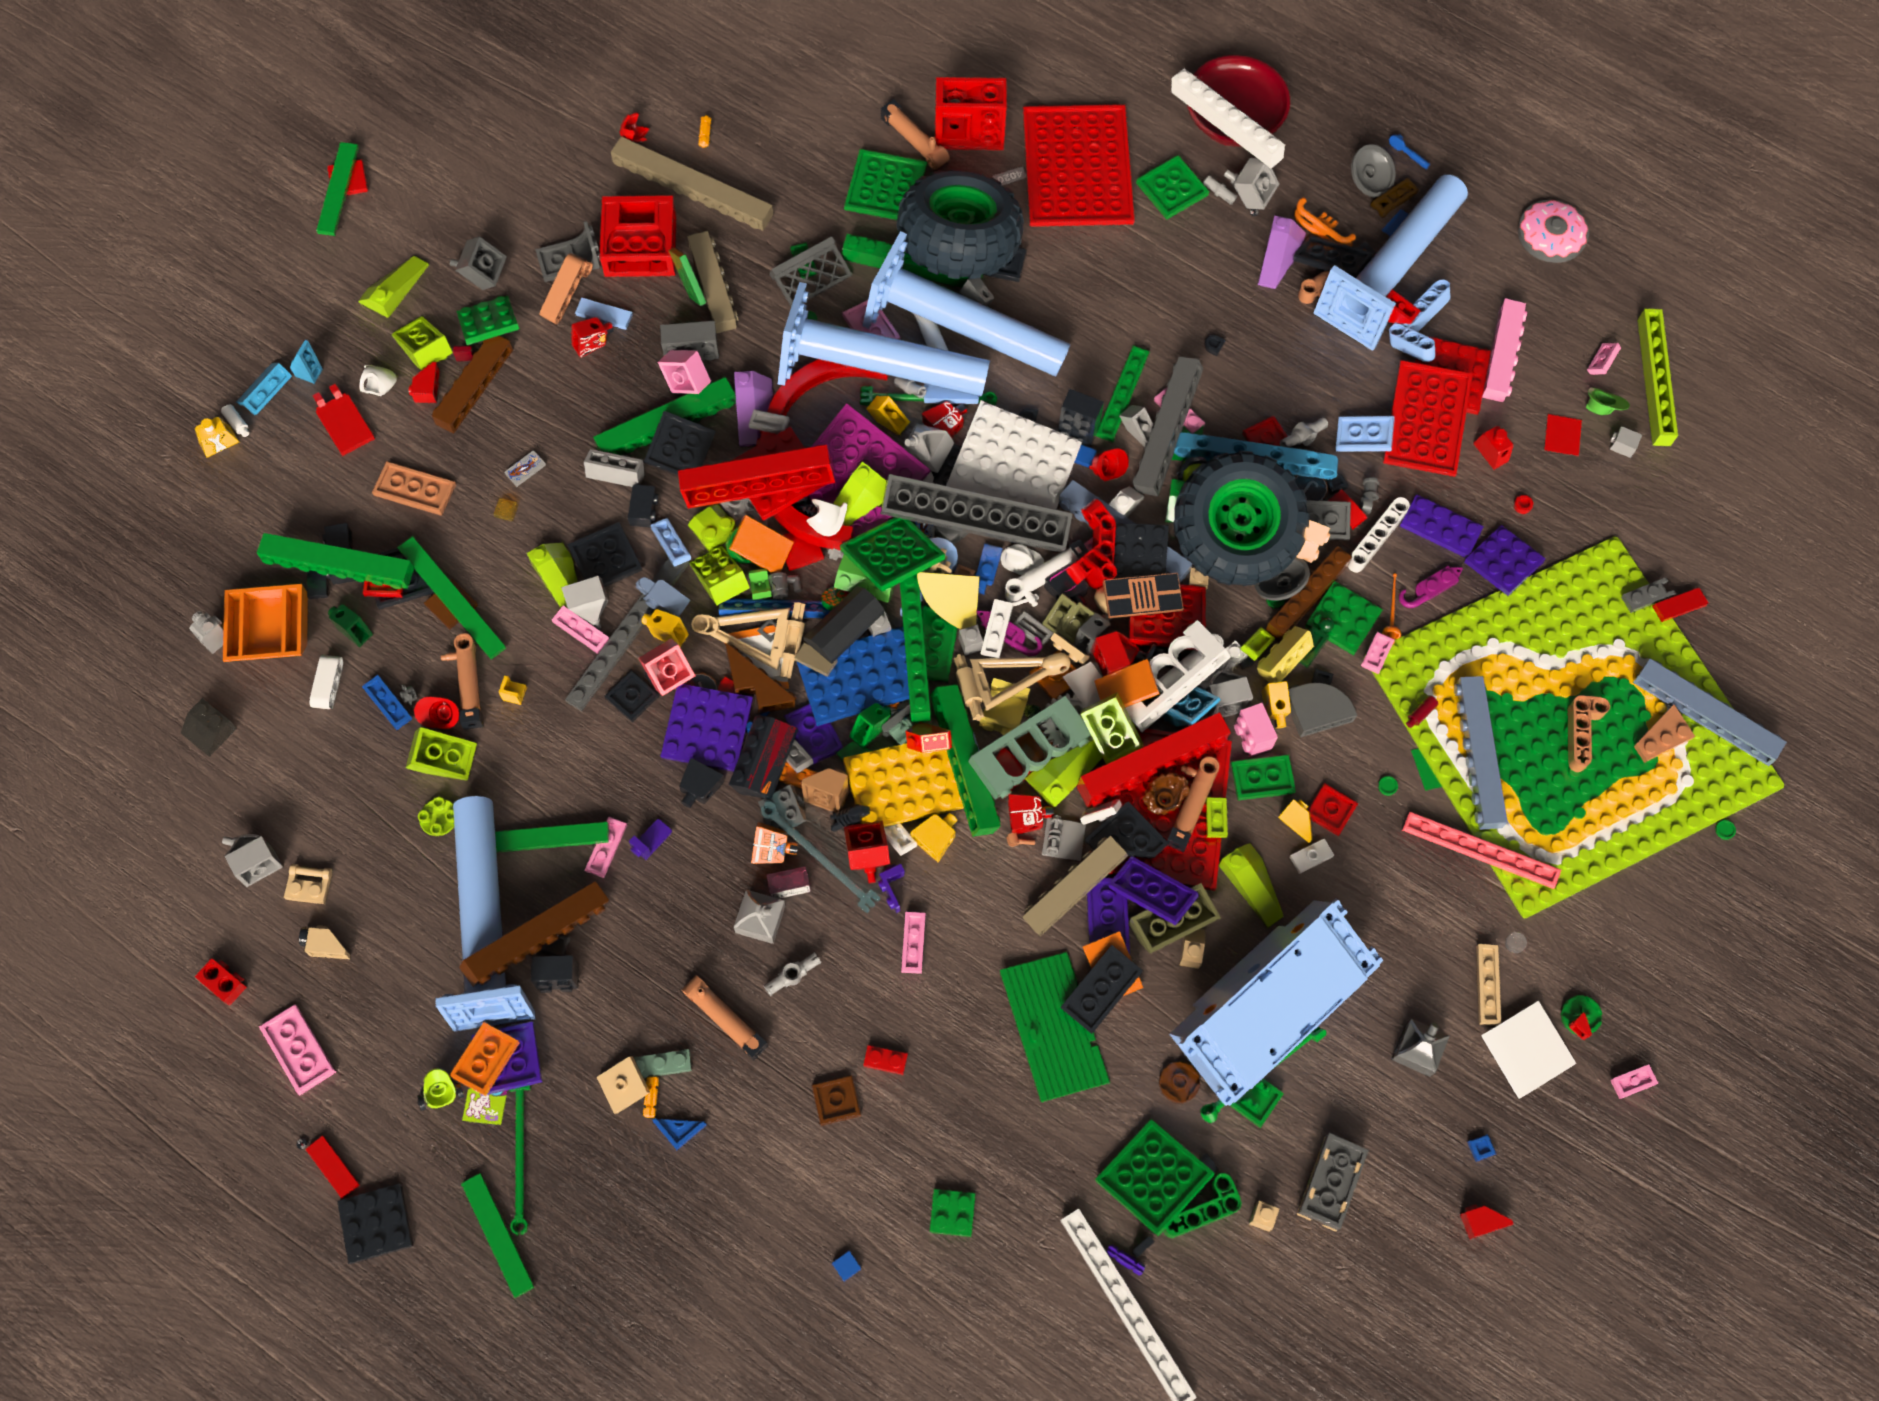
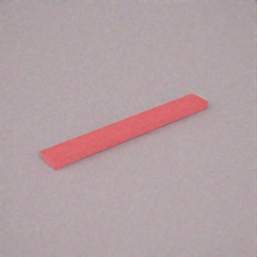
M1409 812L1402 831L1552 889L1555 888L1561 872L1559 868L1413 812Z

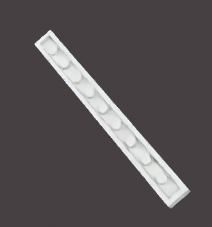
M1077 1209L1063 1218L1061 1223L1172 1401L1194 1400L1196 1398L1195 1394L1081 1211Z

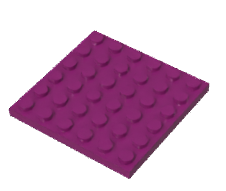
M846 403L811 446H828L833 462L835 483L827 484L808 495L807 503L814 505L812 499H818L833 504L861 462H864L886 481L889 474L923 481L931 470ZM882 504L875 507L868 514L860 517L850 525L853 527V538L891 520L893 517L880 514Z

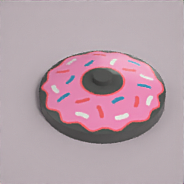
M1543 200L1532 204L1524 211L1518 224V236L1523 247L1534 257L1546 262L1561 263L1574 259L1583 251L1589 238V227L1584 216L1570 204L1558 200Z

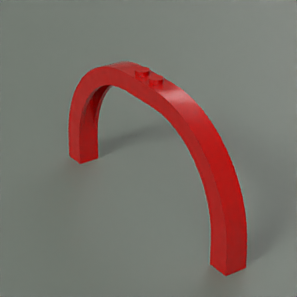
M819 359L795 372L790 379L786 380L785 386L782 385L774 395L767 412L786 416L792 405L804 393L830 380L845 377L888 380V375ZM760 430L761 437L757 439L756 446L777 434ZM791 505L773 515L777 522L788 532L801 540L819 547L834 548L841 551L840 545L854 537L853 527L842 525L835 535L823 536L819 534L806 521L810 517L802 514Z

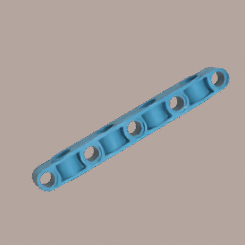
M1180 433L1174 451L1179 457H1204L1207 461L1223 453L1231 454L1239 451H1251L1255 455H1266L1277 460V464L1286 470L1289 469L1293 475L1323 479H1334L1337 476L1338 458L1331 454L1191 433Z

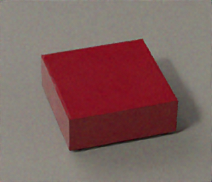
M471 346L453 347L456 361L472 360L474 352Z

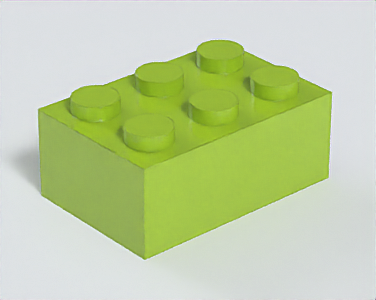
M1118 692L1082 709L1081 716L1106 764L1143 748V742Z

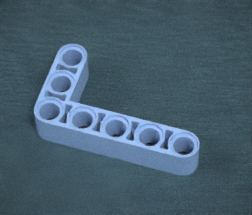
M1447 280L1435 282L1413 304L1421 311L1411 324L1394 323L1390 327L1389 335L1392 347L1423 362L1434 360V340L1419 333V331L1450 300V283Z

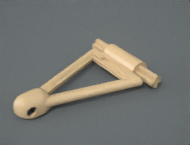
M794 603L791 620H788L790 608L722 617L700 614L693 618L691 626L695 632L711 635L726 644H732L739 651L775 670H778L780 658H783L780 677L791 679L795 661L794 657L801 646L805 626L802 620L806 604ZM778 619L770 656L719 630L720 626Z
M1065 653L1034 658L970 659L972 668L968 667L964 655L958 654L954 658L957 668L956 678L966 707L970 708L973 720L977 719V721L984 717L980 705L982 702L986 711L1044 677L1064 673L1071 664L1070 658ZM1042 666L1040 670L993 697L983 668Z

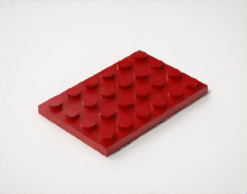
M1401 360L1391 416L1395 418L1392 451L1384 452L1383 463L1455 477L1457 475L1473 374Z

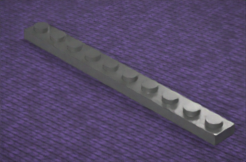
M668 558L652 581L655 583L658 580H664L673 587L689 565V561L674 567ZM644 594L640 596L566 697V703L582 712L645 626L642 623V617L645 613L652 615L656 609H652L646 604V601L643 599Z

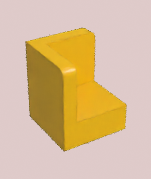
M505 675L499 689V694L503 701L521 705L527 686L512 682L509 676Z

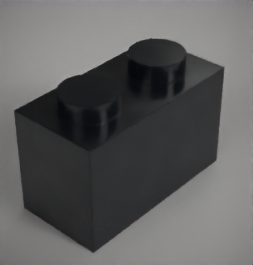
M633 484L627 517L630 526L651 528L653 521H656L657 510H655V505L659 504V494L656 492L655 486Z

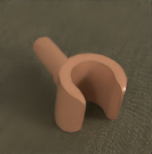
M1010 833L1006 837L1008 845L1011 847L1019 844L1035 845V840L1018 839L1017 833Z

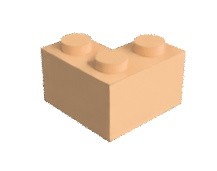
M1309 520V528L1306 527L1304 533L1306 541L1301 552L1296 557L1308 563L1316 560L1319 555V550H1317L1319 545L1323 546L1330 537L1328 532L1330 528Z

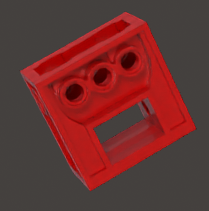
M936 77V144L943 146L946 150H1004L1007 109L1006 78ZM952 99H958L960 102L952 103L950 101ZM950 125H958L959 127L952 129Z
M602 196L600 260L605 277L675 276V264L669 253V250L676 248L677 215L673 196ZM653 260H662L659 263L653 262ZM617 261H626V262L621 264V263H618Z

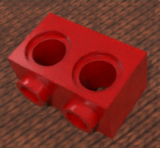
M211 958L195 975V978L230 1006L247 988L242 983L244 979L236 972L233 974L228 972L227 970L230 967L222 960L216 962ZM218 970V975L215 978H211L212 973ZM233 983V987L226 991L227 985Z

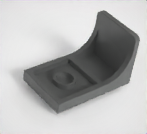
M583 221L584 231L579 237L535 249L545 282L556 279L569 253L576 254L593 264L592 270L600 268L598 261L601 260L597 241L594 237L592 225L588 226L587 221Z

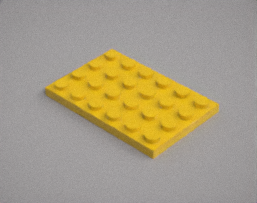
M906 743L843 758L855 804L870 807V814L861 819V824L883 821L884 827L933 816L934 814L938 815L963 809L946 750L922 753L907 748Z

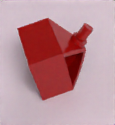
M883 821L845 826L844 833L850 870H864L865 874H867L868 883H875L876 868L890 864Z

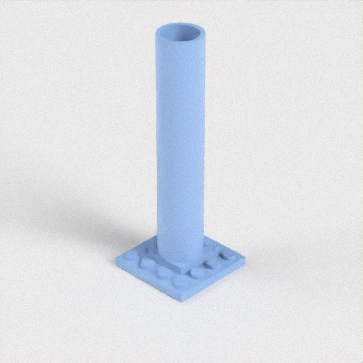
M1453 175L1440 176L1357 278L1352 277L1334 265L1330 270L1314 314L1373 351L1396 304L1389 298H1386V296L1466 200L1468 191L1465 184Z
M900 231L872 283L863 327L869 329L871 323L875 324L879 316L878 311H882L887 303L890 302L1052 376H1057L1071 344L902 269L905 256L904 251L908 242H905L907 234Z
M799 282L783 333L778 377L779 385L785 386L786 380L791 378L792 368L790 367H794L799 355L982 396L990 360L807 319V305L804 302H807L809 292L806 291V283Z
M481 796L461 798L453 804L463 960L502 937L493 801ZM505 972L501 975L496 973L491 976L492 979L482 986L478 984L475 987H472L463 974V994H445L442 998H436L437 1009L453 1031L480 1028L483 1022L494 1026L535 1019V1011L522 988L515 984L506 986Z

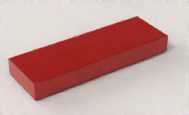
M1700 588L1655 603L1652 607L1661 622L1705 607L1709 602Z
M321 1136L305 1149L342 1199L360 1186L324 1136Z

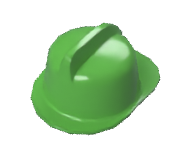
M1589 388L1588 390L1590 398L1586 408L1598 415H1608L1615 409L1626 410L1630 407L1629 402L1620 396L1607 393L1598 388Z

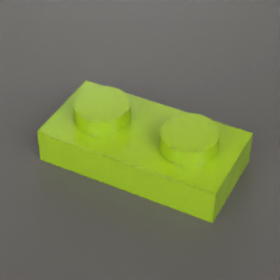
M1207 797V837L1227 838V798Z

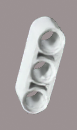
M320 656L310 695L311 707L333 708L343 668L342 657Z

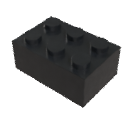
M1069 389L1061 407L1058 432L1077 439L1083 445L1092 446L1100 427L1104 401Z

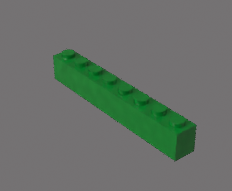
M847 234L842 248L843 259L881 268L893 244ZM904 251L905 256L902 269L924 279L960 288L969 279L968 277H959V279L948 278V275L939 273L937 275L929 272L926 266H918L911 260L912 256Z
M726 377L707 385L699 394H687L594 436L595 445L598 451L616 455L631 453L635 449L647 446L652 442L663 411L697 423L707 416L715 415L722 409L732 407L736 404V396Z
M263 533L257 550V555L262 562L268 565L275 563L285 568L296 567L305 572L312 570L322 575L333 574L342 579L348 577L358 582L369 581L379 586L383 584L390 585L395 589H408L414 567L409 560Z
M916 574L900 582L911 722L931 721L920 589Z
M958 685L936 687L930 694L939 727L951 731L952 748L946 751L972 837L993 834L1001 827L1000 817L995 809L994 798L968 762L971 756L979 752L977 744H975L973 729L969 724L968 713L963 705L962 693L959 691Z

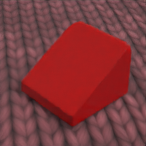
M1584 1012L1577 1016L1569 1025V1028L1582 1040L1592 1035Z

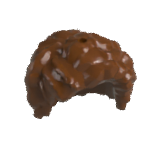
M1171 772L1160 773L1152 777L1143 796V801L1147 805L1148 810L1158 815H1165L1169 811H1174L1180 807L1182 800L1190 792L1188 780L1184 776Z

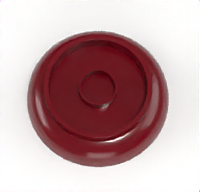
M1225 56L1207 62L1193 74L1272 135L1280 129L1290 110L1288 87L1278 72L1262 61L1245 56ZM1187 105L1191 119L1203 133L1218 143L1228 146H1241Z

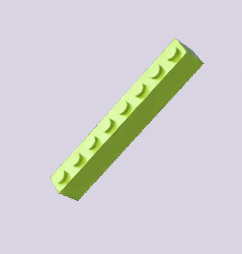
M1644 309L1637 321L1652 445L1671 446L1678 437L1663 310Z

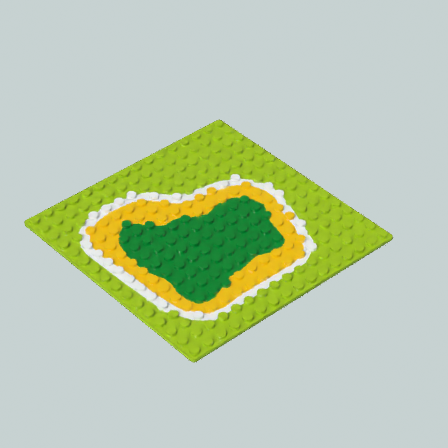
M1612 537L1528 577L1509 596L1500 590L1396 639L1379 674L1371 671L1471 835L1561 869L1557 884L1552 889L1490 865L1518 912L1525 919L1784 788L1783 781L1772 765L1767 766L1681 712L1680 714L1695 735L1692 740L1645 763L1634 746L1671 708L1670 705L1633 683L1643 665L1649 659L1658 661L1666 669L1676 672L1681 678L1694 683L1696 687L1710 693L1720 702L1727 703L1730 708L1733 709V707L1673 618L1661 622L1652 607L1654 604L1630 613L1621 597L1649 583L1618 537ZM1483 676L1508 821L1503 828L1479 830V825L1475 822L1476 807L1472 803L1473 788L1469 785L1470 770L1466 766L1467 751L1463 748L1464 733L1460 730L1461 715L1457 712L1458 696L1454 693V685L1460 677ZM1428 695L1436 698L1439 705L1418 726L1414 725L1412 728H1409L1406 725V722L1409 720V714ZM1581 695L1605 698L1610 703L1609 711L1602 719L1591 720V763L1583 771L1574 772L1568 764V706L1577 696ZM1576 704L1579 709H1582L1580 705ZM1595 706L1598 711H1602L1599 707ZM1576 722L1579 727H1583L1582 724ZM1577 740V743L1583 746L1582 742Z

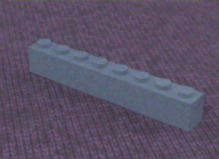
M1074 480L1071 481L1059 496L1058 504L1065 511L1073 513L1079 521H1084L1088 525L1089 523L1083 516L1081 509L1093 499H1098L1102 502L1116 523L1135 524ZM1102 522L1103 527L1107 528L1106 524ZM1168 547L1166 574L1178 573L1180 584L1189 574L1193 563Z
M1649 659L1633 681L1634 684L1671 707L1675 705L1679 712L1767 766L1776 761L1787 743L1779 735L1769 732L1761 724L1755 723L1743 713L1733 710L1727 703L1720 702L1710 693L1696 687L1694 683L1686 681L1676 672L1666 669L1658 661Z
M1483 676L1460 677L1454 685V693L1458 696L1457 712L1461 715L1460 730L1464 733L1463 748L1467 751L1466 766L1470 770L1469 785L1473 788L1472 803L1476 807L1475 822L1478 823L1479 830L1503 828L1508 821Z

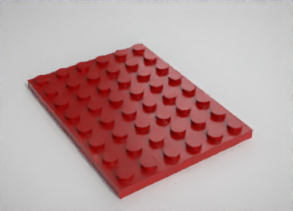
M1125 105L1023 107L1030 227L1134 224Z
M1135 727L1143 742V747L1173 734V732L1146 729L1141 732ZM1226 741L1224 747L1217 751L1213 749L1207 751V755L1200 759L1196 757L1190 759V763L1185 765L1198 770L1200 762L1205 757H1213L1219 762V771L1210 789L1208 798H1226L1232 741ZM1179 765L1173 767L1171 773L1184 776L1188 780L1190 788L1194 777L1182 772ZM1209 766L1204 767L1207 772L1213 771ZM1145 781L1139 783V786L1131 791L1127 789L1122 791L1121 795L1114 799L1107 798V802L1119 799L1122 806L1129 802L1167 841L1186 797L1182 800L1180 807L1174 811H1169L1165 815H1158L1148 810L1147 805L1143 801V796L1148 786V783H1145ZM1206 801L1184 852L1167 846L1155 858H1135L1187 887H1194L1201 883L1204 889L1215 891L1221 838L1207 837ZM1130 857L1125 858L1108 875L1116 876Z

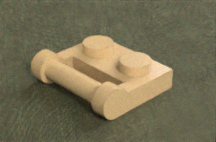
M1054 633L1050 638L1054 641L1053 646L1060 651L1063 649L1069 653L1068 657L1073 661L1078 662L1079 660V663L1084 666L1089 660L1090 656L1072 645L1060 634Z
M291 864L284 898L286 900L325 905L332 878V869L324 868L323 870ZM300 874L322 877L323 879L321 883L297 880V877Z

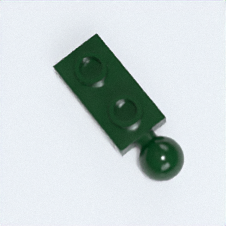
M1325 617L1321 619L1319 630L1315 627L1311 628L1310 632L1314 647L1299 662L1306 668L1310 666L1329 640V636L1325 633L1332 631L1334 628V622L1331 618Z

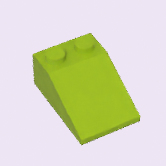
M422 316L392 333L396 342L421 371L432 362L437 363L453 353L445 336Z
M420 727L414 733L406 768L425 774L467 781L477 743Z

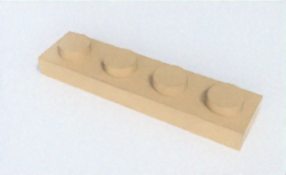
M1478 944L1476 946L1479 1025L1498 1026L1501 1024L1498 945Z

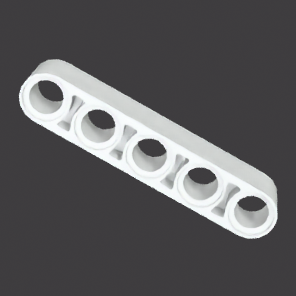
M1402 497L1396 498L1353 551L1352 559L1348 566L1351 571H1362L1403 520L1410 507L1407 499ZM1354 559L1360 560L1361 563L1356 562Z

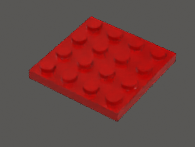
M1429 337L1435 342L1434 360L1423 362L1415 358L1414 363L1472 373L1467 413L1478 415L1491 351Z
M789 427L730 460V462L740 460L741 458L776 454L780 451H793L798 448H804L792 428ZM825 485L748 499L764 521Z
M1179 584L1183 603L1182 611L1129 616V640L1137 645L1152 646V644L1156 643L1158 647L1169 648L1176 638L1185 636L1183 632L1190 624L1195 623L1197 620L1206 628V587ZM1186 648L1187 650H1196L1194 648Z

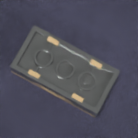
M1330 1133L1325 1136L1297 1215L1308 1220L1314 1219L1323 1223L1322 1226L1333 1231L1341 1229L1369 1150Z

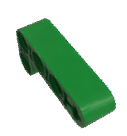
M1225 1173L1217 1175L1211 1184L1216 1199L1179 1213L1172 1221V1224L1176 1225L1182 1221L1183 1225L1179 1226L1174 1232V1230H1169L1168 1228L1171 1225L1170 1223L1163 1231L1164 1234L1169 1238H1176L1236 1213L1241 1208L1242 1202L1232 1178ZM1218 1179H1223L1226 1181V1189H1221L1218 1187ZM1227 1199L1234 1200L1236 1204L1235 1209H1229L1226 1206ZM1207 1207L1215 1208L1217 1212L1216 1217H1210L1207 1214ZM1189 1214L1197 1217L1196 1225H1191L1188 1222L1187 1217Z

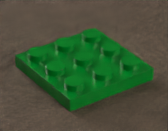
M1179 155L1136 180V184L1166 220L1209 195L1208 189Z
M508 296L498 297L495 300L481 302L478 305L464 307L456 311L467 345L519 330Z
M1334 581L1305 627L1310 630L1312 627H1315L1319 630L1320 620L1325 617L1331 618L1334 622V628L1332 631L1325 633L1329 636L1328 641L1354 656L1383 609Z

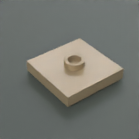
M629 1056L597 1077L614 1114L621 1112L650 1093L633 1056Z

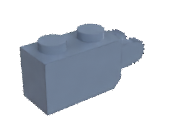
M643 577L636 582L637 590L639 589L645 595L643 599L652 609H658L679 617L690 602L687 597L664 580H658L654 583L650 579L648 580V578Z

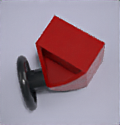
M1116 631L1097 637L1092 653L1104 677L1146 659L1150 662L1155 656L1158 645L1156 643L1152 644L1147 653L1139 649L1125 635Z

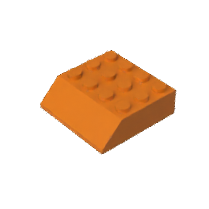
M302 584L225 590L223 662L302 656L307 647L308 597L307 591Z

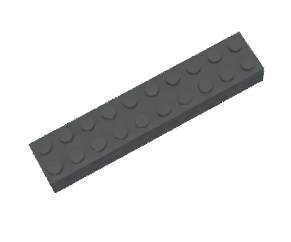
M891 474L887 477L880 511L882 515L1061 553L1066 550L1073 514Z

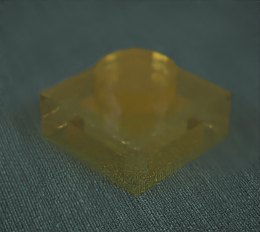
M499 498L494 511V517L513 521L518 503Z

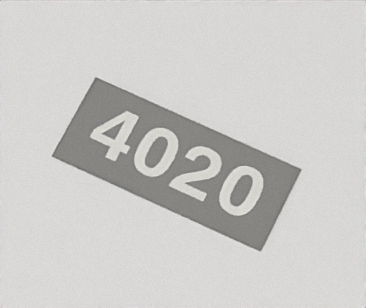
M1022 166L992 177L1000 181L1002 186L1027 178V175Z

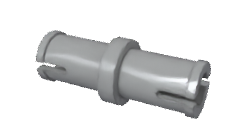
M1210 175L1204 181V186L1212 190L1215 196H1220L1230 205L1236 200L1237 195L1228 190L1225 184H1220Z
M896 377L894 380L895 387L903 389L907 394H914L919 398H923L927 392L924 386L916 384L915 381Z

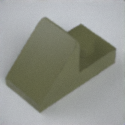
M1061 594L1042 625L1053 633L1060 634V630L1078 604L1065 594Z
M1079 602L1059 633L1074 644L1079 628L1095 612Z

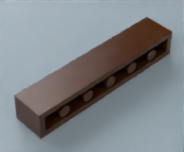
M496 336L483 341L481 348L474 353L471 362L464 367L462 374L454 381L450 391L443 396L440 405L433 410L432 418L435 425L453 434L456 432L513 352L509 340Z
M1337 546L1309 577L1305 587L1299 593L1292 596L1273 617L1265 631L1280 643L1283 640L1284 634L1296 626L1333 582L1345 571L1350 564L1352 556Z

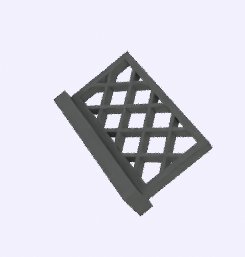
M833 237L822 241L770 271V276L776 281L790 307L793 304L790 297L791 291H797V289L792 288L794 279L816 285L815 292L808 294V301L852 276L851 271L835 246L836 242ZM832 250L836 255L835 262L826 260L827 253ZM812 261L822 262L821 269L810 268ZM824 263L834 265L832 274L822 271ZM836 266L843 268L846 275L842 277L834 275ZM797 269L807 270L805 279L795 276ZM809 271L819 274L817 282L807 280ZM821 275L831 277L830 284L824 285L819 283ZM785 276L792 278L790 287L783 285L780 279Z

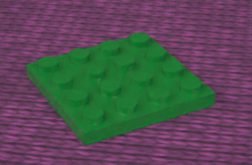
M860 149L844 210L897 220L899 204L904 194L909 190L910 186L915 184L918 178L925 176L927 162Z
M896 517L840 545L841 551L881 592L945 560V553L910 520Z
M1150 1120L1095 1180L1153 1233L1159 1236L1214 1176V1172L1153 1120Z

